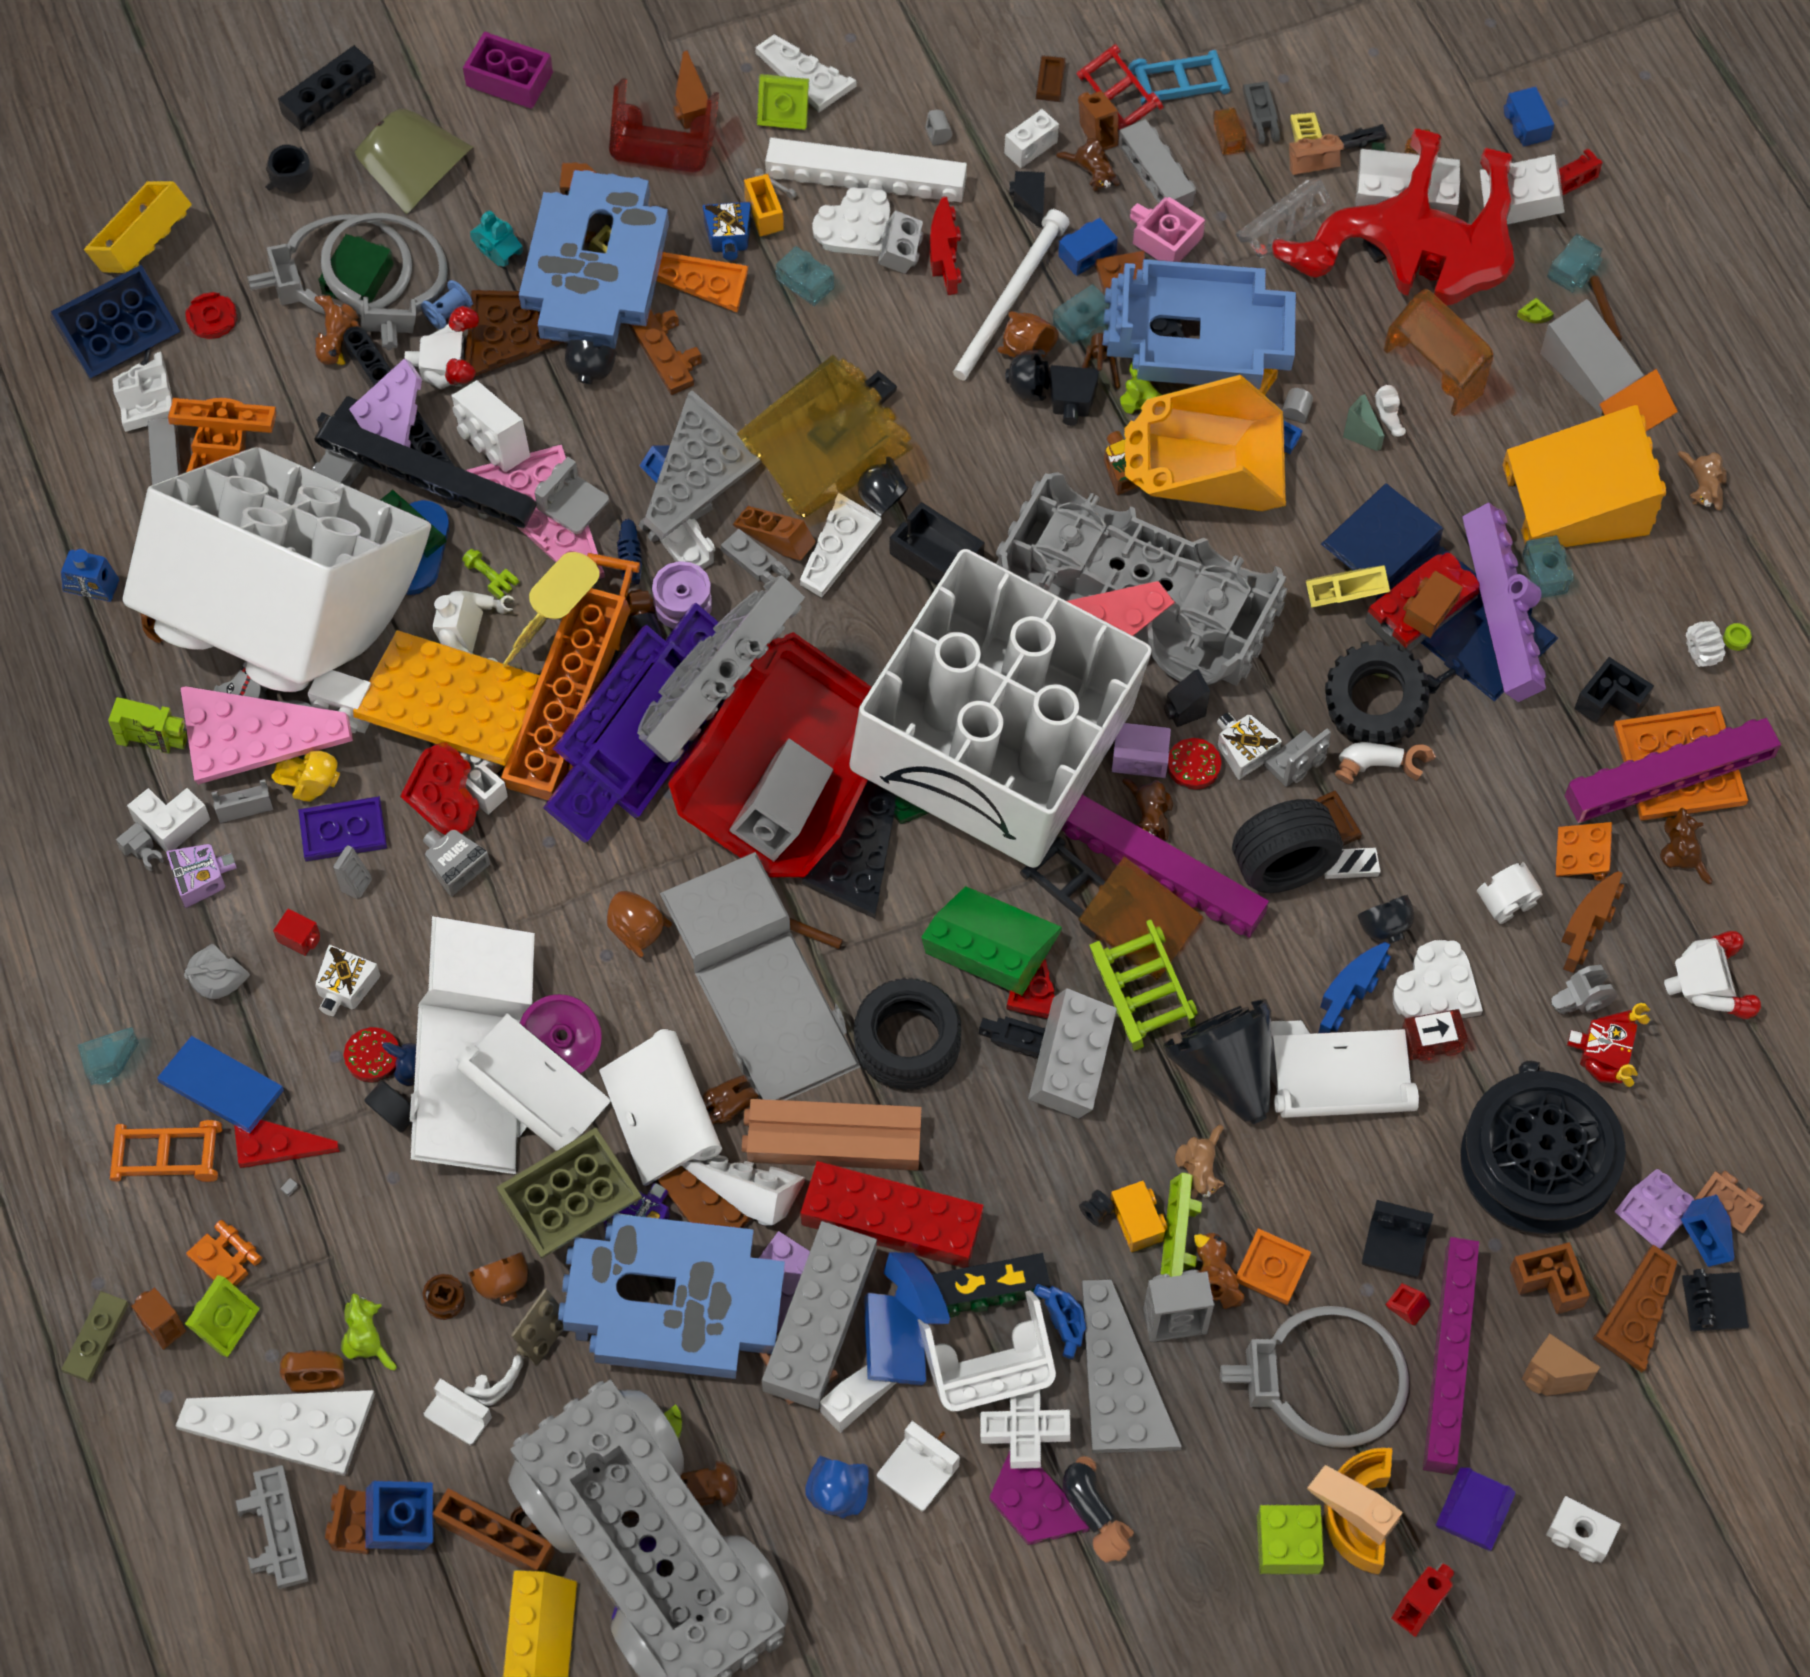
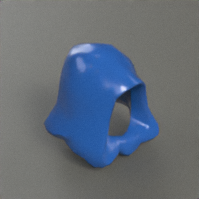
M820 1456L808 1477L805 1495L813 1507L824 1514L836 1515L840 1518L858 1515L867 1501V1487L869 1484L868 1466L865 1464L848 1465L842 1461Z

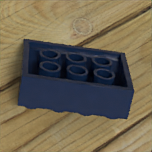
M142 265L52 310L50 314L56 329L89 379L180 333L177 324Z

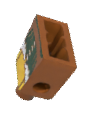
M1120 431L1112 432L1107 437L1110 446L1105 449L1104 463L1115 493L1120 495L1139 486L1125 476L1126 439L1123 438Z

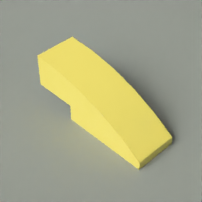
M1385 565L1306 580L1311 608L1390 592Z

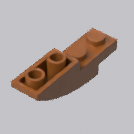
M1617 871L1596 885L1586 895L1571 917L1561 941L1571 946L1563 968L1564 970L1574 973L1577 964L1583 965L1588 950L1584 948L1585 942L1592 941L1596 929L1602 930L1605 921L1611 922L1616 909L1611 904L1613 899L1619 900L1624 888V884L1620 883L1622 872Z

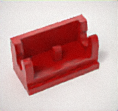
M1590 149L1584 150V154L1579 156V159L1559 168L1562 196L1599 177L1603 162Z

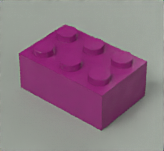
M484 31L464 64L463 72L467 87L533 109L553 74L551 54Z

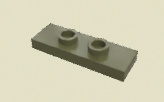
M102 1291L100 1292L61 1369L63 1373L90 1383L129 1305L126 1300Z

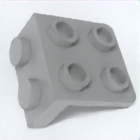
M569 457L562 463H558L547 480L540 482L535 490L537 509L574 534H580L609 502L608 495L578 476L576 462Z

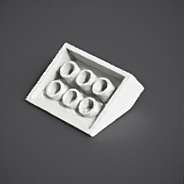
M1361 149L1355 207L1378 204L1399 195L1409 186L1412 171L1419 162L1420 155ZM1437 157L1432 171L1431 186L1428 191L1429 205L1431 209L1456 216L1460 189V160Z

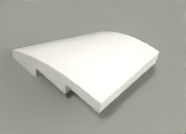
M161 352L154 354V360L146 365L137 364L129 371L113 378L114 394L121 409L122 425L125 432L148 426V420L168 418L173 399Z

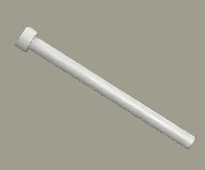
M1055 209L1047 212L1042 220L1043 230L955 367L953 374L959 380L964 381L967 379L1055 237L1062 236L1068 228L1070 221L1064 213Z

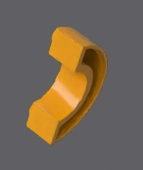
M1375 1448L1361 1452L1343 1464L1338 1472L1370 1490L1373 1488H1384L1387 1486L1391 1475L1392 1448ZM1325 1503L1324 1522L1333 1546L1344 1559L1355 1567L1379 1575L1384 1566L1386 1539L1379 1545Z

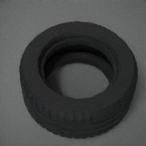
M1311 799L1290 800L1262 810L1252 816L1237 830L1232 843V852L1246 884L1263 893L1289 891L1314 881L1337 863L1343 849L1342 838L1329 809L1320 802Z
M902 978L888 981V983L885 982L882 986H877L876 989H873L863 999L855 1017L854 1041L860 1064L863 1065L864 1070L874 1080L876 1079L877 1082L883 1083V1085L889 1086V1088L895 1087L897 1090H918L921 1087L931 1086L934 1082H939V1079H943L952 1070L960 1052L962 1029L959 1011L956 1009L957 1006L949 998V995L944 993V990L939 989L936 985L933 986L931 982H926L925 980ZM908 1011L919 1013L930 1019L937 1028L939 1037L932 1048L923 1054L905 1057L895 1055L884 1048L877 1037L879 1027L892 1015Z

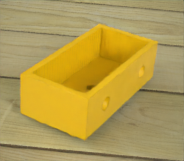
M147 181L83 250L102 272L126 273L139 266L138 262L155 249L154 245L160 239L170 233V228L175 222L180 221L186 216V210L192 204L174 181ZM144 204L146 209L141 213L140 206ZM108 240L112 241L113 245L111 247L106 246Z

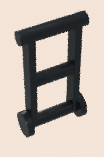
M1057 837L1039 866L1034 868L1026 866L1020 871V874L1026 880L1031 877L1081 919L1080 926L1083 931L1090 937L1095 938L1099 934L1098 927L1123 904L1130 906L1134 902L1133 897L1122 886H1118L1116 889L1110 886L1064 847L1066 845L1065 841L1061 837ZM1056 853L1080 872L1061 890L1037 871ZM1087 880L1093 882L1112 898L1093 917L1069 898Z

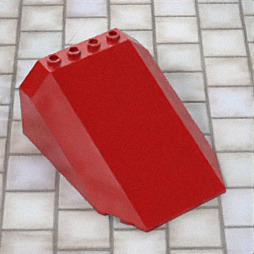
M792 632L786 634L783 638L773 639L767 644L769 648L761 658L753 660L750 664L752 667L751 671L743 679H738L733 685L735 690L726 700L721 699L717 704L718 711L710 720L706 721L668 783L678 816L740 858L756 852L768 877H805L841 836L868 779L853 772L849 763L859 708L872 687ZM788 739H791L833 768V771L799 835L773 861L734 835L729 829L776 752Z

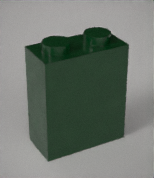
M345 234L330 259L332 270L338 280L355 293L361 295L360 300H363V297H368V304L374 300L394 266L391 249L382 244L377 245L366 241L362 237H354L349 234ZM322 273L318 279L321 293L339 300L328 287Z

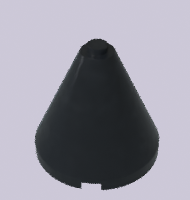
M1267 999L1252 1001L1251 1004L1254 1008L1252 1010H1249L1248 1007L1242 1008L1238 1006L1181 1032V1042L1175 1044L1172 1038L1163 1044L1167 1056L1244 1122L1250 1121L1251 1124H1256L1266 1119V1113L1270 1111L1271 1008Z

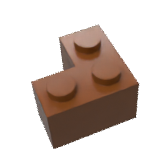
M1570 1242L1514 1257L1510 1271L1519 1295L1547 1288L1556 1314L1585 1306L1590 1294Z

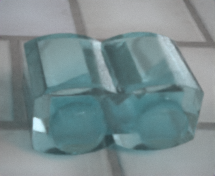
M1576 234L1551 265L1547 278L1573 293L1577 287L1582 288L1589 278L1588 273L1591 270L1596 271L1603 260L1600 257L1603 249Z

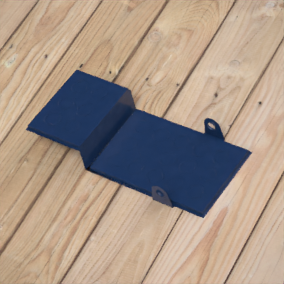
M1387 483L1321 543L1324 548L1352 570L1385 565L1390 590L1434 556L1450 553L1439 545L1444 528ZM1457 559L1463 570L1470 571L1477 578L1473 570ZM1479 588L1478 597L1437 629L1431 638L1427 637L1423 640L1421 644L1443 660L1446 667L1449 669L1454 668L1455 674L1461 679L1468 680L1495 701L1504 693V688ZM1386 593L1377 594L1376 601ZM1530 608L1527 614L1534 627V633L1532 634L1534 642L1540 650L1539 658L1559 638L1531 616L1532 608Z

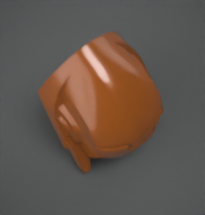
M1010 311L1009 317L1011 319L1007 323L1003 336L1004 347H998V352L1015 357L1026 350L1042 349L1047 355L1058 340V330L1051 323L1037 315Z
M620 891L615 894L610 902L607 913V926L639 958H642L644 955L642 949L647 948V946H650L657 940L664 926L668 928L672 926V922L663 916L653 903L630 891Z

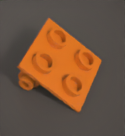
M1612 822L1558 827L1555 876L1592 874L1595 880H1604L1605 876L1610 872Z

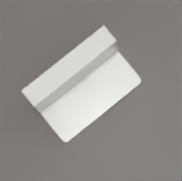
M440 1379L434 1387L436 1397L424 1412V1416L472 1446L491 1420L490 1410Z

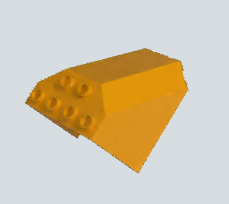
M1242 375L1147 399L1142 405V412L1136 420L1130 421L1124 429L1126 438L1125 476L1150 496L1255 511H1266L1286 506L1283 411Z

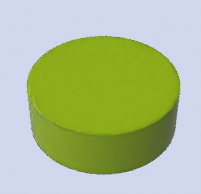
M1740 623L1729 625L1723 635L1724 644L1734 651L1744 650L1751 640V631Z

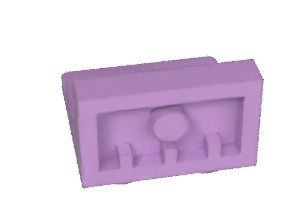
M1124 723L1115 738L1112 772L1166 778L1171 729Z
M1656 1169L1629 1192L1615 1210V1213L1648 1242L1661 1249L1678 1227L1683 1224L1681 1218L1694 1198L1677 1186L1667 1174Z

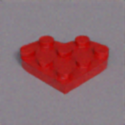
M446 742L425 749L420 755L400 797L437 831L444 835L451 830H456L461 834L469 831L474 825L476 812L479 810L477 799L472 797L465 788L467 775L471 770L469 762L463 759L460 753Z

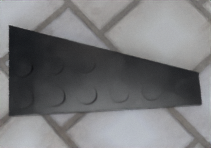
M868 780L841 836L809 873L803 877L802 884L875 919L897 795Z

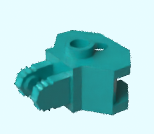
M490 210L481 216V223L470 231V237L478 249L497 266L506 267L509 264L508 257L512 254L520 255L523 253V246L513 234L514 230L511 225L496 217Z

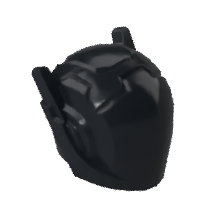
M284 144L275 148L270 153L266 164V171L270 178L269 183L265 186L268 191L276 187L283 192L299 193L309 186L313 179V167L306 151L301 146L298 148L294 145Z
M889 456L886 457V464H877L869 467L862 473L858 481L859 496L879 517L895 505L909 489L898 466L895 465L893 458Z

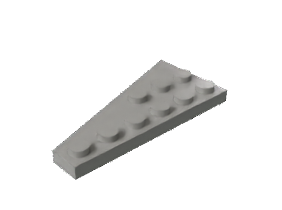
M1112 1280L1082 1281L1092 1453L1181 1450L1182 1446Z

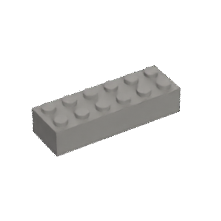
M821 1221L762 1378L763 1392L819 1410L820 1401L823 1399L877 1251V1239Z

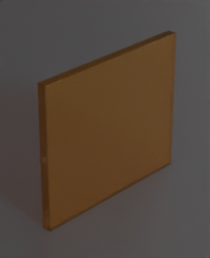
M1124 856L1106 882L1099 887L1098 893L1078 920L1110 945L1117 947L1148 934L1146 921L1151 919L1154 927L1160 926L1166 941L1162 945L1171 963L1176 954L1183 949V944L1203 916ZM1154 943L1125 955L1138 966L1160 958ZM1165 968L1150 973V975L1158 980L1164 973Z

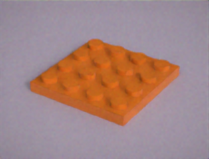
M1720 706L1619 720L1615 721L1613 727L1623 762H1626L1628 760L1637 761L1643 759L1652 752L1662 753L1668 751L1676 744L1682 743L1686 745L1692 743L1695 739L1704 735L1708 737L1716 735L1725 729L1726 725ZM1736 770L1637 803L1636 807L1640 821L1676 816L1680 808L1686 809L1687 814L1744 806L1747 804L1748 798L1740 771Z

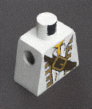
M1225 713L1217 721V724L1223 730L1219 734L1218 747L1238 780L1263 765L1265 760L1276 753L1281 747V739L1252 715H1246L1239 721H1236L1230 713Z
M329 945L315 985L318 995L324 998L319 1009L329 1016H334L340 1005L349 1009H355L380 977L377 964Z

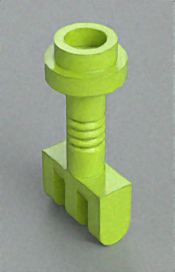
M468 550L462 558V561L465 562V567L468 569L475 567L491 581L488 585V591L496 598L501 599L505 596L499 587L506 593L512 590V587L506 581L510 582L513 586L519 583L518 578L506 568L498 574L489 567V565L481 560L483 554L479 550Z

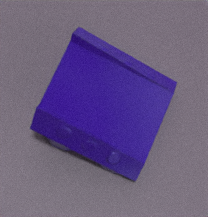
M1460 1468L1435 1526L1485 1550L1491 1551L1516 1492L1510 1486L1503 1485L1472 1471L1471 1468Z

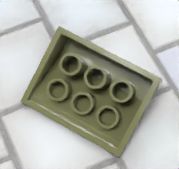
M596 1127L496 1187L499 1200L541 1259L642 1198Z

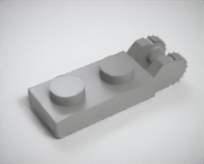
M740 529L721 544L723 553L764 584L775 578L769 573L771 570L779 576L782 575L785 579L790 576V572L785 565L777 561L776 558Z

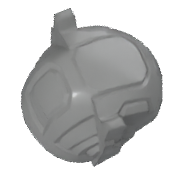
M210 944L205 949L194 954L190 958L184 973L185 979L189 980L193 989L208 999H219L228 996L250 976L241 965L232 958L228 959L214 944Z

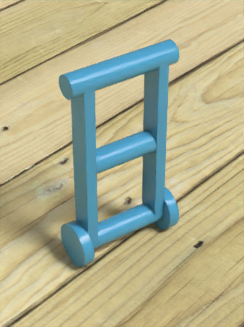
M1216 50L1208 52V55L1154 64H1148L1145 59H1136L1128 67L1132 74L1137 76L1139 83L1148 94L1152 93L1147 78L1148 74L1174 70L1180 87L1154 91L1160 101L1221 91L1222 94H1228L1231 91ZM1205 65L1212 66L1217 82L1189 85L1184 69ZM1144 97L1140 101L1141 105L1147 102Z

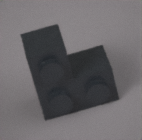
M1608 657L1580 692L1574 709L1596 724L1611 705L1630 718H1635L1649 701L1654 685L1611 657Z

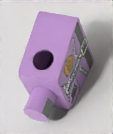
M210 844L166 852L185 908L223 890L225 884L221 874L237 869L232 853L216 858Z

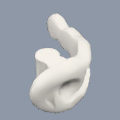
M1391 385L1382 386L1375 395L1381 421L1387 425L1393 436H1403L1406 430L1400 424L1397 416L1400 404L1398 392Z
M516 1355L514 1357L512 1367L508 1370L506 1376L493 1387H490L485 1375H479L476 1378V1385L474 1387H466L464 1393L484 1406L495 1404L511 1389L523 1367L524 1360L522 1356Z

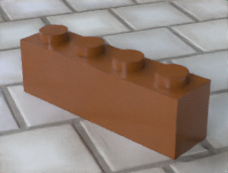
M449 1488L433 1512L435 1522L439 1526L524 1571L544 1572L555 1554L554 1547L549 1541Z

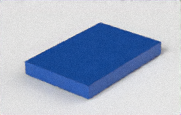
M868 1293L864 1297L867 1380L923 1385L926 1382L925 1350L918 1322L919 1318L895 1296Z

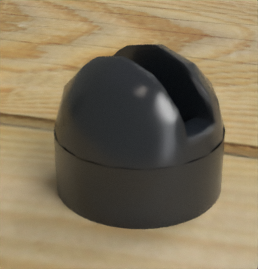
M1526 1060L1519 1066V1073L1540 1070V1062Z

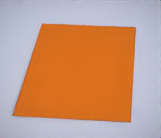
M1657 369L1599 404L1604 415L1637 405L1640 415L1645 417V432L1678 412Z

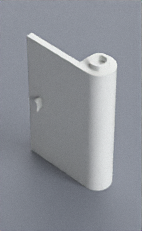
M508 1013L477 1047L474 1046L472 1049L466 1047L456 1058L460 1062L457 1068L556 1151L579 1138L611 1102L606 1095Z
M668 1029L657 1031L652 1038L599 1070L644 1186L651 1184L692 1158L698 1161H705L714 1158L722 1151L721 1144L675 1031H669Z
M1405 1029L1272 1036L1278 1095L1275 1096L1274 1104L1276 1112H1280L1282 1118L1417 1111L1419 1094L1416 1084L1411 1083Z

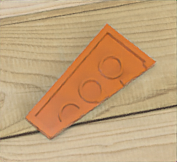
M663 252L656 281L738 313L748 275V266Z

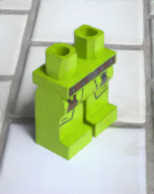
M119 697L116 698L108 721L117 745L127 747L130 740L145 743L150 748L160 749L161 752L169 754L171 747L185 749L188 735L187 731H184V719L172 716L169 707L162 706L160 710L153 705Z

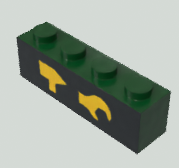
M1043 1253L931 1274L939 1287L950 1318L958 1316L960 1312L969 1310L974 1313L983 1312L989 1306L994 1305L1009 1307L1015 1305L1017 1301L1027 1299L1025 1292L1031 1290L1034 1293L1037 1284L1047 1288L1051 1286Z

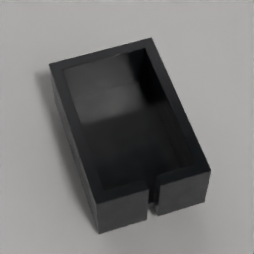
M920 502L907 517V523L903 522L889 538L890 555L937 585L960 550L968 549L984 557V541L923 502Z

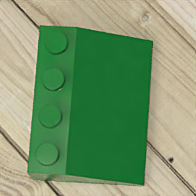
M965 886L934 916L921 939L926 954L1019 995H1023L1062 931V927Z

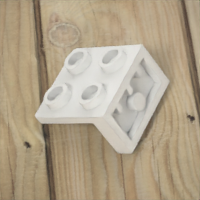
M912 1421L905 1429V1439L877 1473V1478L917 1509L925 1511L958 1469L960 1456Z

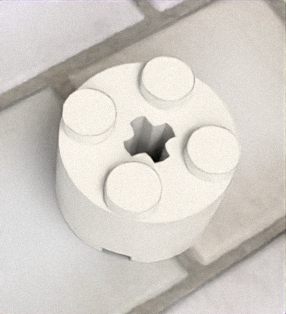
M1524 862L1521 865L1516 863L1500 871L1492 877L1491 885L1487 886L1486 883H1483L1477 889V893L1499 924H1503L1513 918V912L1520 908L1523 912L1531 909L1537 904L1536 900L1543 895L1541 893L1542 889Z

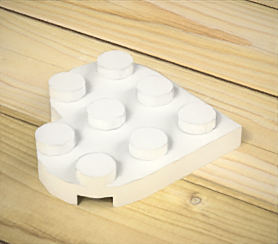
M850 188L847 191V195L843 198L841 205H824L820 207L819 213L815 216L812 223L813 238L821 243L825 250L832 252L879 256L885 225L890 218V206L886 193L882 190L871 188Z
M1434 940L1420 946L1413 962V970L1398 977L1392 993L1393 1005L1397 1013L1413 1020L1414 1024H1416L1415 1018L1450 1012L1452 1020L1480 1016L1483 1011L1469 960L1461 949L1460 944L1456 941Z

